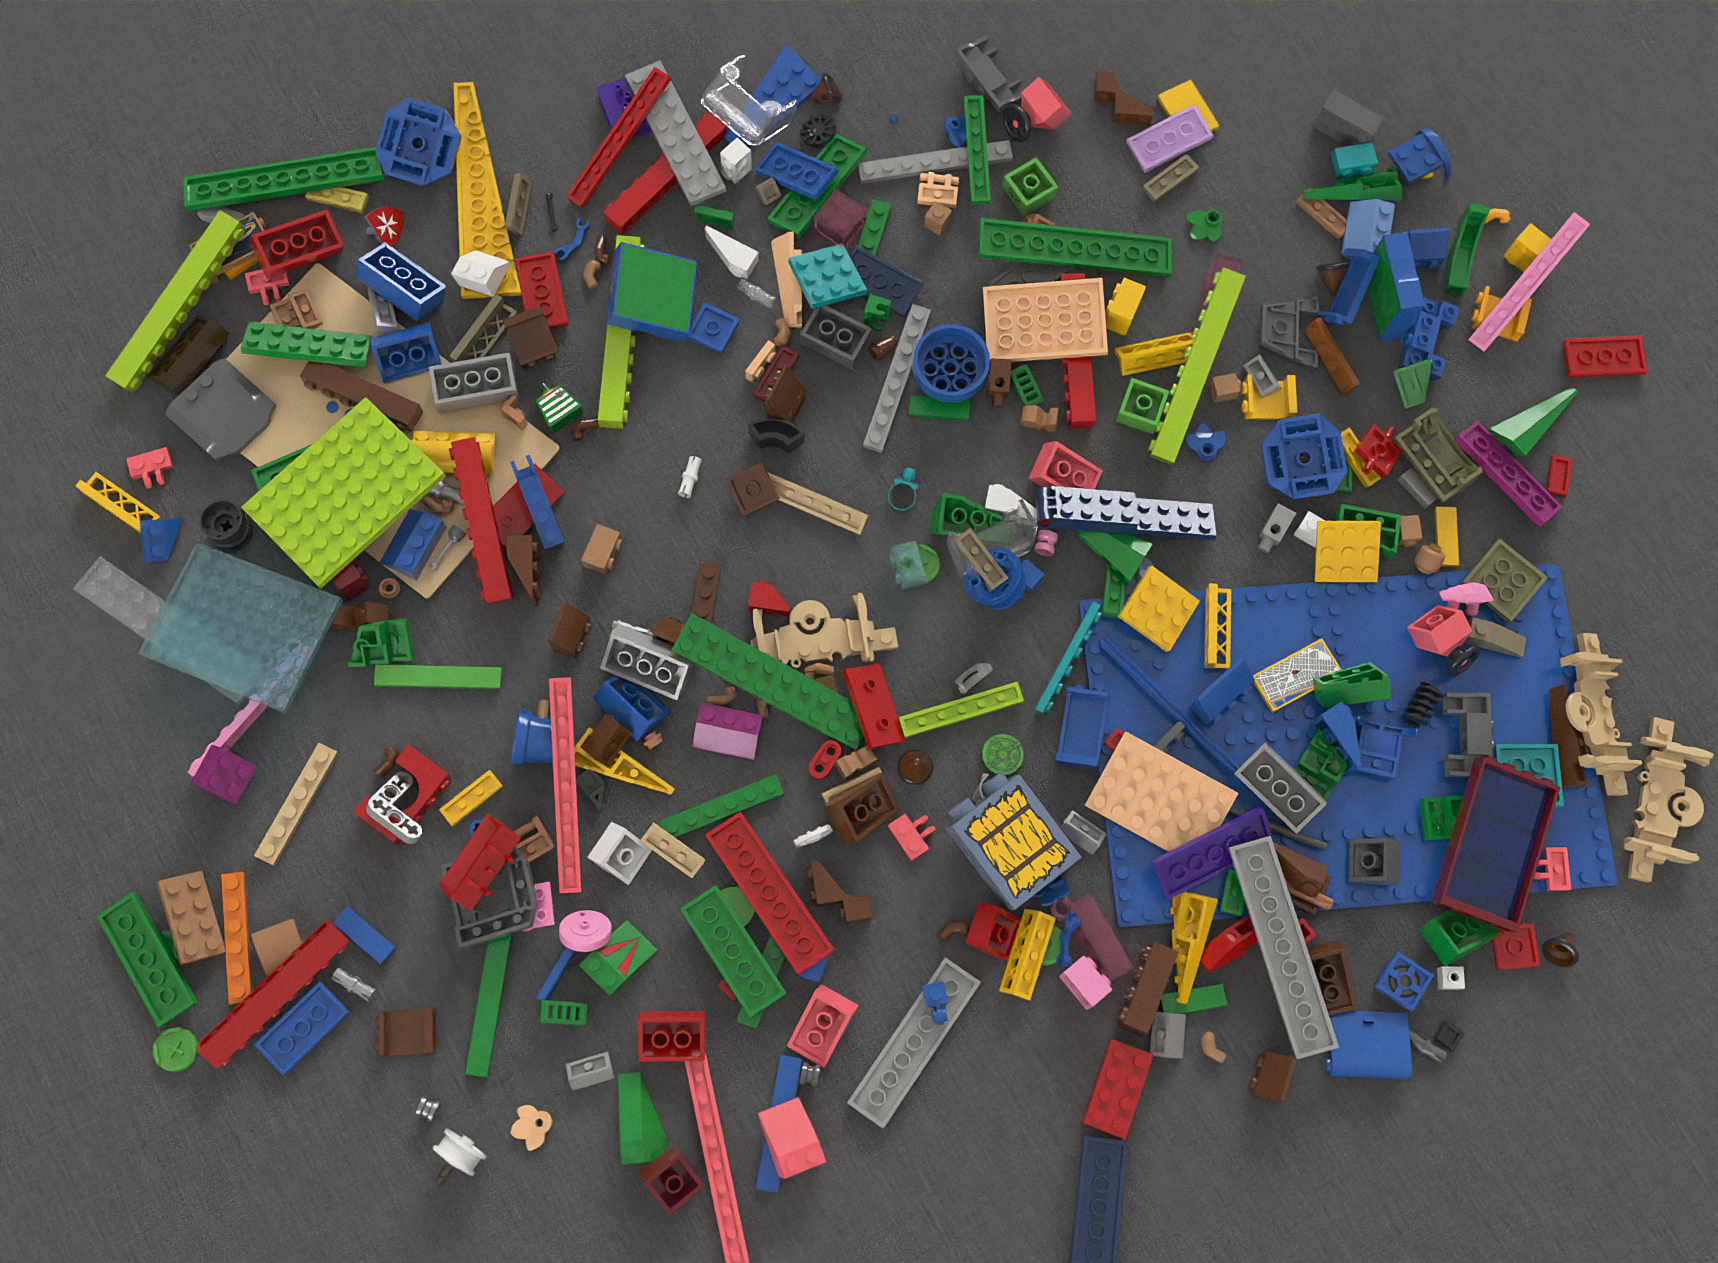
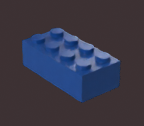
M383 243L358 259L356 278L414 320L419 321L443 304L447 286L387 243Z

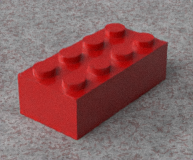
M328 210L252 234L250 244L267 279L341 254L344 248V244Z
M1114 1039L1109 1040L1080 1124L1121 1140L1126 1139L1153 1054Z

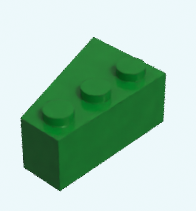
M1340 504L1335 510L1334 521H1380L1379 555L1391 560L1397 553L1401 515Z
M1371 662L1313 677L1315 700L1323 707L1331 708L1340 702L1348 705L1392 699L1389 675Z

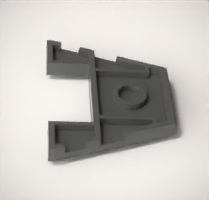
M1319 297L1263 305L1260 308L1259 345L1311 370H1316L1318 368V352L1299 348V314L1316 316L1319 311Z

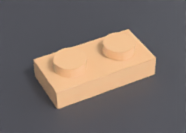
M768 340L746 369V379L752 383L756 377L760 378L762 376L765 365L771 363L776 356L774 343Z

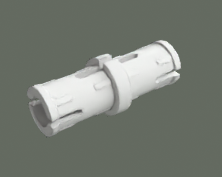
M694 456L689 457L686 471L682 474V484L678 491L681 497L685 498L686 494V498L691 497L694 483L698 480V470L702 463V460L698 457H695L694 460Z

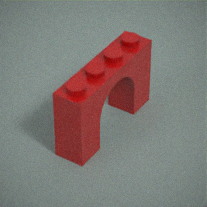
M408 744L395 762L417 779L419 794L415 803L401 812L419 824L427 808H432L436 803V797L441 791L444 792L449 787L451 777ZM367 795L355 809L354 813L396 845L400 842L403 843L404 841L367 814L366 806L371 798ZM392 816L388 818L389 821L392 823H399V820L396 817Z

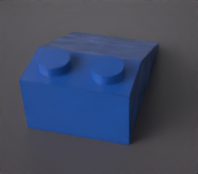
M1340 702L1321 714L1311 725L1316 732L1318 729L1324 732L1323 735L1329 744L1335 747L1337 754L1348 765L1344 772L1346 775H1349L1361 766V758L1352 711L1347 705Z

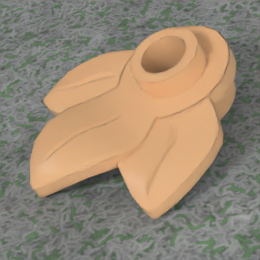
M531 1105L519 1107L517 1112L520 1119L513 1124L510 1133L515 1138L526 1139V1146L529 1151L537 1149L543 1144L545 1133L552 1126V1118L547 1112L537 1111ZM539 1118L543 1121L542 1127L538 1125Z

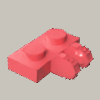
M262 269L245 273L249 293L261 292L264 305H269L270 301L267 290L273 289L276 302H280L282 299L279 288L290 285L287 272L268 279Z
M167 447L127 458L132 479L143 477L147 489L152 488L151 474H155L159 485H163L165 480L162 471L174 468Z
M904 814L888 825L889 830L911 861L929 850L923 839L936 830L934 826L928 827L921 834L916 830L918 826L927 822L929 819L927 815L911 823L907 815Z
M1567 847L1544 848V860H1539L1537 867L1545 866V873L1535 872L1534 879H1546L1547 891L1571 890Z

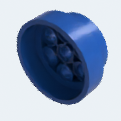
M955 324L941 325L929 330L917 343L912 364L913 375L920 389L931 398L947 403L961 402L974 396L983 387L989 371L990 356L985 342L971 329ZM960 352L963 354V356L958 357L955 356L954 353ZM941 353L943 357L939 358L936 357L934 354ZM951 368L954 372L947 373L945 369ZM965 368H972L974 372H967ZM932 369L934 373L928 374L925 370ZM963 384L966 388L959 389L956 385ZM943 385L945 389L940 390L936 386Z

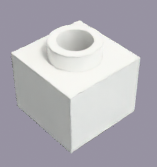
M1442 966L1437 968L1438 990L1465 989L1464 967ZM1451 974H1454L1455 981L1451 979Z

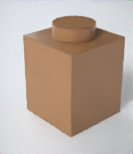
M935 201L925 215L924 227L941 236L951 220L952 210Z
M1236 373L1212 377L1209 388L1213 403L1237 399L1242 390L1241 381L1237 380Z
M1419 515L1401 516L1398 546L1404 545L1405 548L1414 547L1422 539Z

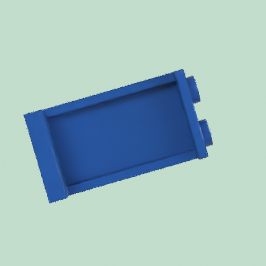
M1345 248L1342 256L1350 259L1351 262L1330 311H1318L1317 315L1323 317L1322 320L1331 325L1335 323L1343 326L1344 323L1352 324L1381 258L1368 250Z
M1081 685L1067 687L1062 730L1055 759L1057 764L1098 770L1110 699L1109 693L1105 689L1093 688V690H1087Z

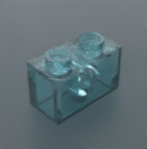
M916 540L892 546L889 560L891 566L895 565L896 573H894L896 584H900L902 590L925 585L927 578ZM904 563H907L910 568L907 569L906 566H903Z

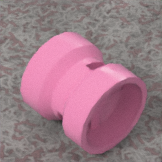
M1039 530L1037 536L1039 541L1035 544L1034 551L1043 556H1053L1055 552L1054 544L1057 542L1058 534L1049 530Z

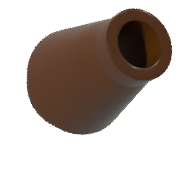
M890 335L872 342L868 347L869 355L875 361L878 359L882 360L898 345L897 339Z

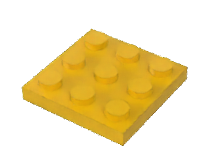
M1317 521L1315 582H1377L1381 522Z
M1149 566L1118 617L1165 652H1168L1176 642L1200 600L1155 567Z

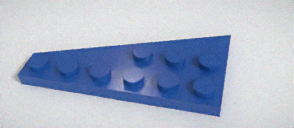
M787 44L724 136V141L728 145L738 138L743 144L748 146L809 99L821 80Z

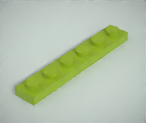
M1014 682L904 715L898 719L904 737L908 738L1024 702L1018 682Z

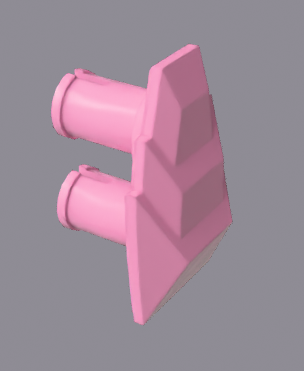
M1474 582L1457 585L1439 592L1442 600L1447 601L1446 607L1459 610L1460 603H1465V612L1470 616L1478 615L1480 603L1494 600L1486 585Z

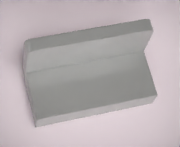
M1156 1012L1152 1022L1150 1054L1166 1058H1183L1185 1014Z

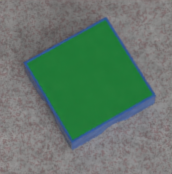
M1407 232L1384 235L1373 252L1381 258L1368 285L1367 294L1378 341L1402 339L1412 321L1417 318L1425 307Z
M621 242L614 251L611 274L612 290L608 299L606 324L632 331H644L657 337L683 342L690 333L697 261Z

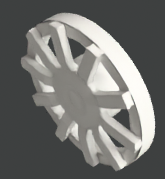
M827 824L823 827H817L813 832L808 831L807 834L797 837L798 839L794 840L796 847L814 843L833 831L831 825Z

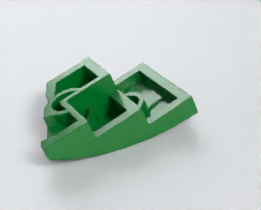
M409 618L384 620L359 626L356 635L357 640L354 642L352 648L354 650L351 659L348 661V667L389 664L392 661H412L415 658Z
M1318 729L1294 770L1327 800L1333 787L1340 781L1348 765L1337 754L1335 747L1329 744L1323 735L1324 732Z
M1476 794L1472 807L1480 809L1482 801L1486 799V794ZM1463 795L1419 799L1424 841L1451 838ZM1470 814L1463 838L1475 837L1480 817Z

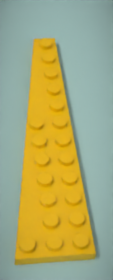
M473 82L454 83L455 125L462 136L456 156L460 257L476 250L509 261L511 264L495 294L500 297L522 295L507 228L505 227V218ZM461 286L462 299L492 297Z

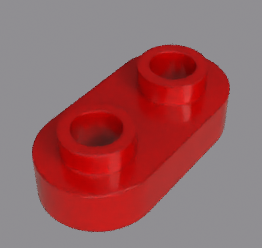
M834 740L824 742L811 760L809 773L814 779L820 780L827 777L836 761L840 758L841 746L838 742ZM833 749L835 753L828 755L827 750ZM821 766L823 771L818 773L815 768Z

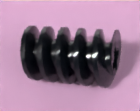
M1420 682V686L1416 688V692L1412 695V699L1408 703L1409 706L1405 708V713L1401 715V719L1414 728H1420V725L1427 726L1428 722L1424 718L1431 719L1432 715L1428 711L1435 712L1436 709L1432 704L1439 705V701L1436 698H1443V694L1431 684Z

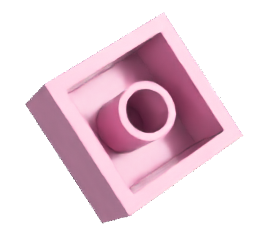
M1082 956L1064 971L1059 978L1084 1008L1088 1010L1112 991V988L1110 987L1111 982L1104 974L1100 975L1096 971L1097 966L1094 961L1089 957L1086 959L1085 956Z

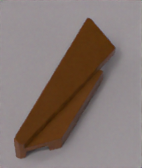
M1563 684L1549 690L1552 744H1558L1562 789L1585 787L1588 784L1578 757L1589 754L1588 746L1585 744L1583 733L1574 728L1566 713L1568 692L1567 686Z

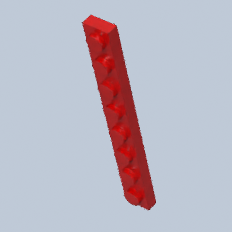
M656 67L653 68L566 195L568 199L581 208L585 207L672 80L669 75Z

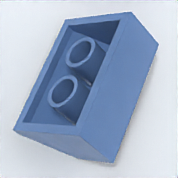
M1379 199L1350 202L1341 255L1345 248L1365 249L1373 253L1382 237L1391 233L1395 204Z

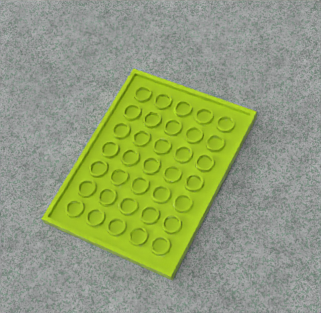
M365 397L241 508L321 589L445 478L446 475Z

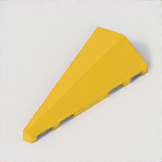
M591 727L587 729L574 747L575 766L670 795L675 790L674 787L622 750L618 752L608 767L592 758L582 749V746L594 731Z
M1186 891L1172 898L1173 908H1170V913L1173 915L1174 920L1172 945L1174 950L1179 951L1175 960L1177 967L1175 983L1178 984V998H1176V1002L1182 1004L1188 1003L1218 902L1216 898Z

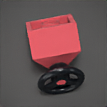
M1038 77L1021 92L1022 108L1013 104L1005 108L1003 123L1008 135L1013 140L1024 142L1029 138L1030 127L1056 129L1072 113L1053 88ZM1012 110L1018 113L1014 118L1009 116ZM1010 124L1016 129L1017 135L1013 132Z
M1437 605L1407 627L1417 648L1448 657L1452 662L1447 669L1448 677H1456L1463 673L1474 663L1480 654L1478 646H1472L1465 651L1461 648L1472 632L1462 610Z

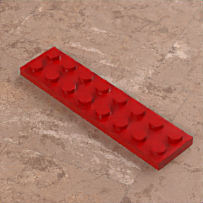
M741 811L705 834L798 976L835 952Z

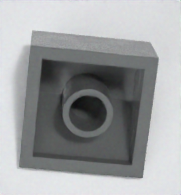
M1390 838L1350 840L1349 882L1373 885H1400L1401 842Z

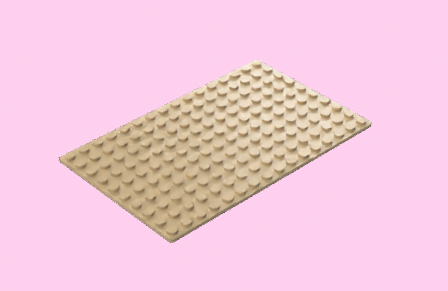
M319 263L315 264L281 300L289 299V294L308 289L323 322L316 329L363 334L372 337L391 333L377 332L375 330L370 301ZM272 312L260 322L277 325ZM397 323L396 331L405 329L403 326ZM241 344L226 359L276 404L270 416L269 426L240 453L257 467L313 444L344 417L348 409L355 407L352 405L351 407L345 406L335 397L330 399L317 389L312 391L303 385L304 382L300 378V374L308 361L241 354ZM372 347L366 367L331 364L420 404L423 413L413 431L410 432L406 429L401 431L410 440L413 439L414 431L496 433L493 474H486L493 505L517 482L510 463L511 461L515 462L517 470L529 467L526 456L530 455L533 464H536L543 470L560 450L558 444L529 422L521 430L504 418L501 411L502 402L439 413L434 403L429 371L383 383ZM440 355L442 364L450 363ZM333 401L338 404L339 409L337 412L329 413L326 406L329 402ZM445 473L446 477L442 480L447 485L461 488L460 482L455 479L454 473ZM429 492L413 505L410 510L424 511L441 519L446 529L417 581L383 565L425 599L431 598L467 557L471 549L474 548L473 540H469L468 534H466L462 541L452 543L438 563L436 570L430 569V564L435 562L449 542L448 532L452 525L457 526L465 533H467V528L470 527L468 520H465L462 508H465V504L453 500L454 508L451 512L435 514L423 504V500L430 495L437 502H442L446 500V497L437 498L435 494ZM408 511L364 550L379 563Z

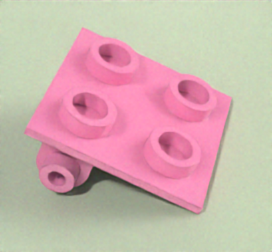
M550 882L534 884L538 906L533 927L525 929L523 932L532 931L533 928L555 925Z

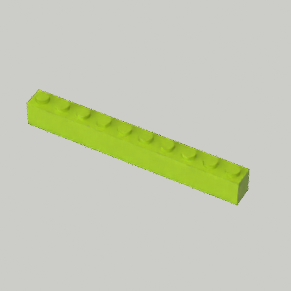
M219 210L105 375L106 377L131 393H134L141 386L143 378L152 370L156 359L163 354L169 340L174 338L180 324L185 322L189 311L198 303L202 292L209 287L213 276L220 271L224 260L232 254L235 244L243 238L246 228L239 221Z
M619 235L616 237L615 249L621 242L645 248V245L641 244L640 237ZM607 325L598 423L599 427L624 429V422H628L626 403H630V391L627 390L628 385L632 384V373L629 370L630 366L634 365V354H631V350L635 348L636 336L633 335L632 330Z
M1224 267L1220 273L1216 272L1212 282L1215 284L1213 291L1209 290L1205 300L1208 303L1206 310L1202 309L1199 315L1200 326L1199 328L1195 327L1191 339L1194 340L1192 347L1188 346L1184 354V358H1187L1185 365H1180L1177 376L1180 378L1178 383H1174L1171 388L1170 395H1172L1170 403L1166 402L1162 413L1165 414L1163 421L1159 420L1155 432H1158L1156 440H1151L1148 448L1151 451L1149 457L1170 465L1175 462L1245 280V275Z

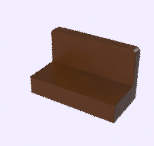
M606 714L584 743L582 749L592 758L608 767L632 732Z

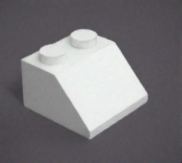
M475 250L461 256L451 274L459 286L493 297L511 263Z
M611 822L587 858L629 885L652 849L643 844L640 839L625 828Z

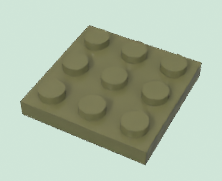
M1499 538L1462 581L1461 585L1473 582L1486 585L1494 600L1483 603L1510 623L1548 577Z

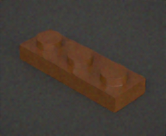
M700 562L692 614L712 624L721 565Z

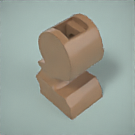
M1024 406L1022 408L1020 424L1028 428L1036 427L1038 430L1045 429L1047 432H1056L1059 408H1050L1049 413H1045L1039 406Z
M865 746L857 752H852L849 756L845 755L838 759L835 766L842 779L846 781L852 777L855 770L863 771L875 764L878 759L872 749H868V746Z

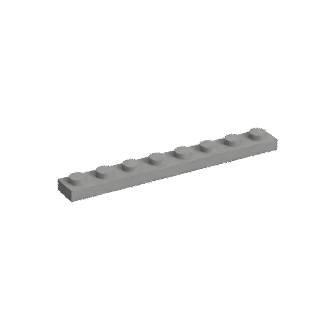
M1009 140L987 143L988 165L1012 161L1013 156ZM967 147L862 162L857 166L860 182L865 184L917 176L921 173L928 174V172L937 173L968 168Z
M914 304L911 306L863 443L864 448L880 453L883 452L912 368L916 345L923 336L931 313L930 309Z

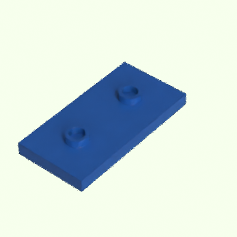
M779 142L774 144L755 169L757 175L766 179L773 178L777 184L815 201L819 199L839 173L837 167Z
M319 981L254 1046L283 1076H286L351 1012Z

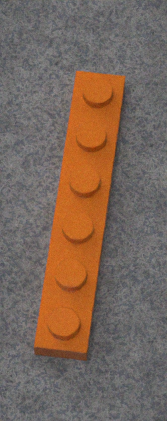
M245 872L221 874L228 1001L230 1005L239 1004L252 992Z

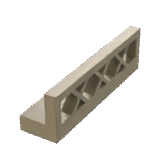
M495 294L450 354L452 363L464 361L469 357H475V359L477 356L479 358L487 357L507 330L503 321H499L498 315L504 309L510 313L509 317L517 315L518 312L504 304L503 298ZM498 326L496 335L487 336L489 327ZM486 341L487 347L482 351L476 352L475 346L477 343Z

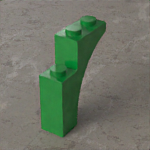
M1470 203L1458 220L1455 242L1448 252L1443 293L1462 296L1468 289L1475 250L1489 215L1490 207L1483 206L1480 203Z

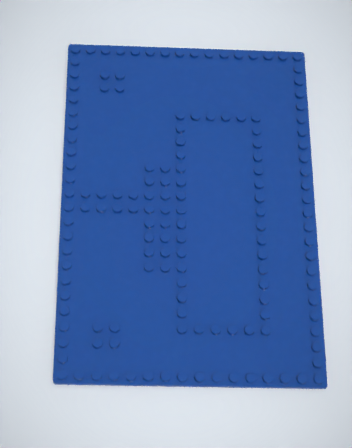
M1558 564L1533 565L1548 578L1510 623L1484 603H1480L1479 612L1476 616L1467 615L1465 612L1466 604L1460 603L1459 610L1463 611L1467 621L1474 617L1494 622L1526 637V644L1522 658L1480 648V654L1474 663L1456 677L1447 676V669L1452 663L1448 657L1417 648L1407 627L1437 605L1446 607L1447 601L1442 600L1439 592L1461 585L1462 581L1472 570L1432 573L1431 575L1415 574L1378 577L1377 582H1311L1231 589L1230 667L1242 657L1253 676L1322 638L1341 670L1371 662L1389 675L1392 699L1347 705L1353 714L1357 740L1360 730L1356 725L1357 716L1384 725L1414 728L1406 724L1401 719V715L1405 713V708L1409 706L1408 703L1416 692V688L1420 686V682H1426L1436 687L1442 694L1446 692L1490 693L1491 720L1494 722V729L1492 731L1494 745L1552 744L1549 690L1565 684L1569 696L1575 692L1574 683L1577 681L1576 667H1561L1560 658L1575 654V647ZM1206 591L1189 592L1200 602L1168 652H1165L1122 619L1101 616L1099 622L1092 625L1091 630L1093 632L1088 642L1085 640L1083 642L1089 690L1102 688L1110 696L1098 768L1099 777L1113 754L1104 743L1117 728L1154 747L1177 723L1099 645L1100 640L1105 636H1108L1239 767L1266 742L1294 769L1316 733L1311 723L1321 714L1331 709L1320 705L1315 700V693L1312 691L1272 713L1252 682L1250 685L1252 689L1245 696L1240 694L1235 698L1238 702L1230 710L1225 708L1221 711L1223 716L1216 723L1211 721L1206 725L1189 707L1202 692L1226 671L1223 669L1204 668ZM1218 594V604L1222 606L1226 602V594ZM1130 596L1125 597L1124 606H1125V604H1126V602L1128 601V599H1129ZM1103 598L1081 600L1079 602L1081 623L1093 601L1101 605L1100 612H1102ZM1219 611L1217 613V623L1221 626L1225 623V616ZM1219 631L1217 632V643L1221 646L1225 642V637ZM1464 643L1461 646L1464 651L1472 647V645ZM1218 651L1217 663L1225 664V657ZM1436 698L1439 701V705L1432 704L1436 709L1435 712L1428 711L1432 715L1431 719L1424 718L1428 725H1420V728H1415L1418 730L1417 736L1403 737L1395 779L1359 771H1353L1349 775H1346L1345 772L1343 773L1340 781L1333 787L1328 796L1327 804L1299 831V833L1327 843L1325 851L1271 831L1274 843L1328 867L1326 875L1332 877L1324 895L1334 900L1329 910L1429 902L1432 900L1450 839L1424 841L1419 799L1462 796L1469 777H1444V756L1448 754L1460 755L1459 716L1443 715L1442 698ZM1184 728L1182 729L1184 734L1177 742L1172 740L1167 745L1170 749L1166 754L1236 791L1238 795L1232 804L1233 807L1249 812L1260 806L1264 808L1267 820L1291 829L1234 773L1229 774ZM1588 746L1589 755H1592L1590 747ZM1583 767L1588 786L1562 789L1564 806L1554 808L1539 860H1544V848L1567 847L1571 889L1615 886L1618 883L1599 776L1595 768ZM1496 774L1489 778L1481 777L1476 794H1486V799L1482 801L1480 810L1533 830L1539 807L1499 808ZM1227 814L1221 825L1237 817ZM1104 816L1117 925L1123 928L1174 923L1173 915L1170 913V908H1173L1172 899L1167 901L1163 898L1151 863L1152 860L1168 853V851ZM1480 817L1475 837L1463 838L1459 851L1470 847L1479 851H1491L1497 858V866L1520 874L1530 836ZM1390 838L1401 842L1400 885H1373L1349 882L1350 840ZM1457 858L1446 892V896L1454 899L1514 894L1517 880L1493 872L1492 882L1487 887L1479 889L1476 884V878L1467 879L1459 876L1460 869L1465 860ZM1484 858V861L1490 862L1489 858ZM1538 866L1536 872L1545 873V866ZM1228 870L1186 891L1218 899L1212 920L1241 918L1249 915L1245 902L1242 916L1240 917L1219 911ZM1533 879L1530 893L1547 892L1546 879ZM1294 907L1295 913L1304 912V911H1302V910H1300V909ZM1319 907L1317 911H1323L1326 909Z

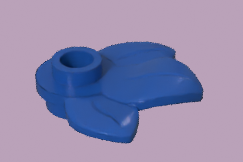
M965 115L959 118L955 116L948 117L944 123V129L949 134L951 144L956 148H961L964 142H966Z
M1205 423L1199 425L1195 435H1186L1188 447L1196 451L1198 457L1205 461L1212 460L1216 456L1217 450L1224 446L1226 439L1224 430L1212 433ZM1207 449L1210 453L1206 454L1203 452V450Z
M1059 875L1032 897H1040V905L1049 906L1055 903L1058 898H1065L1070 893V888L1067 886L1066 879Z

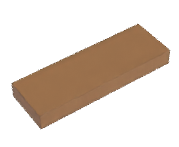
M1303 194L1296 200L1295 203L1338 240L1344 235L1347 219L1325 200L1304 199Z

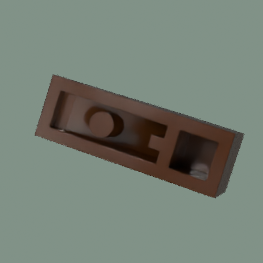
M1273 842L1284 879L1294 888L1316 897L1325 884L1328 867Z

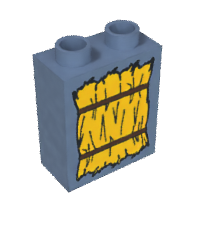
M1001 771L981 786L987 794L982 800L974 805L969 797H967L948 811L954 821L945 829L1006 910H1015L1078 861L1081 856L1020 774L1007 779Z

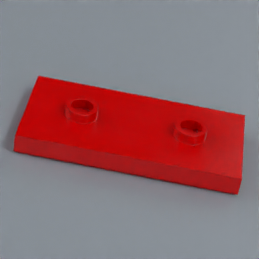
M554 251L515 258L525 311L540 306L549 329L568 326L569 323Z
M1642 336L1572 338L1562 341L1568 378L1646 375L1648 373Z
M534 464L551 507L565 491L541 468ZM517 481L493 505L501 543L506 549L507 536L523 535L534 524Z
M880 664L848 668L842 671L868 749L905 742L906 739Z

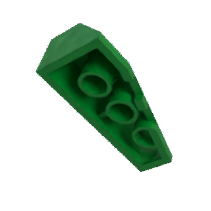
M941 493L932 512L930 533L959 537L971 528L979 539L1014 543L1016 522L992 512L962 495Z
M641 1073L618 1074L622 1165L652 1162L667 1150V1137Z

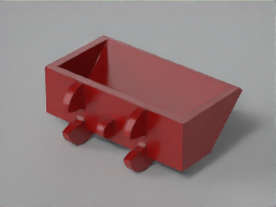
M487 813L438 886L450 899L472 911L483 893L488 897L493 895V892L487 887L504 862L507 860L514 864L516 861L510 854L521 837Z

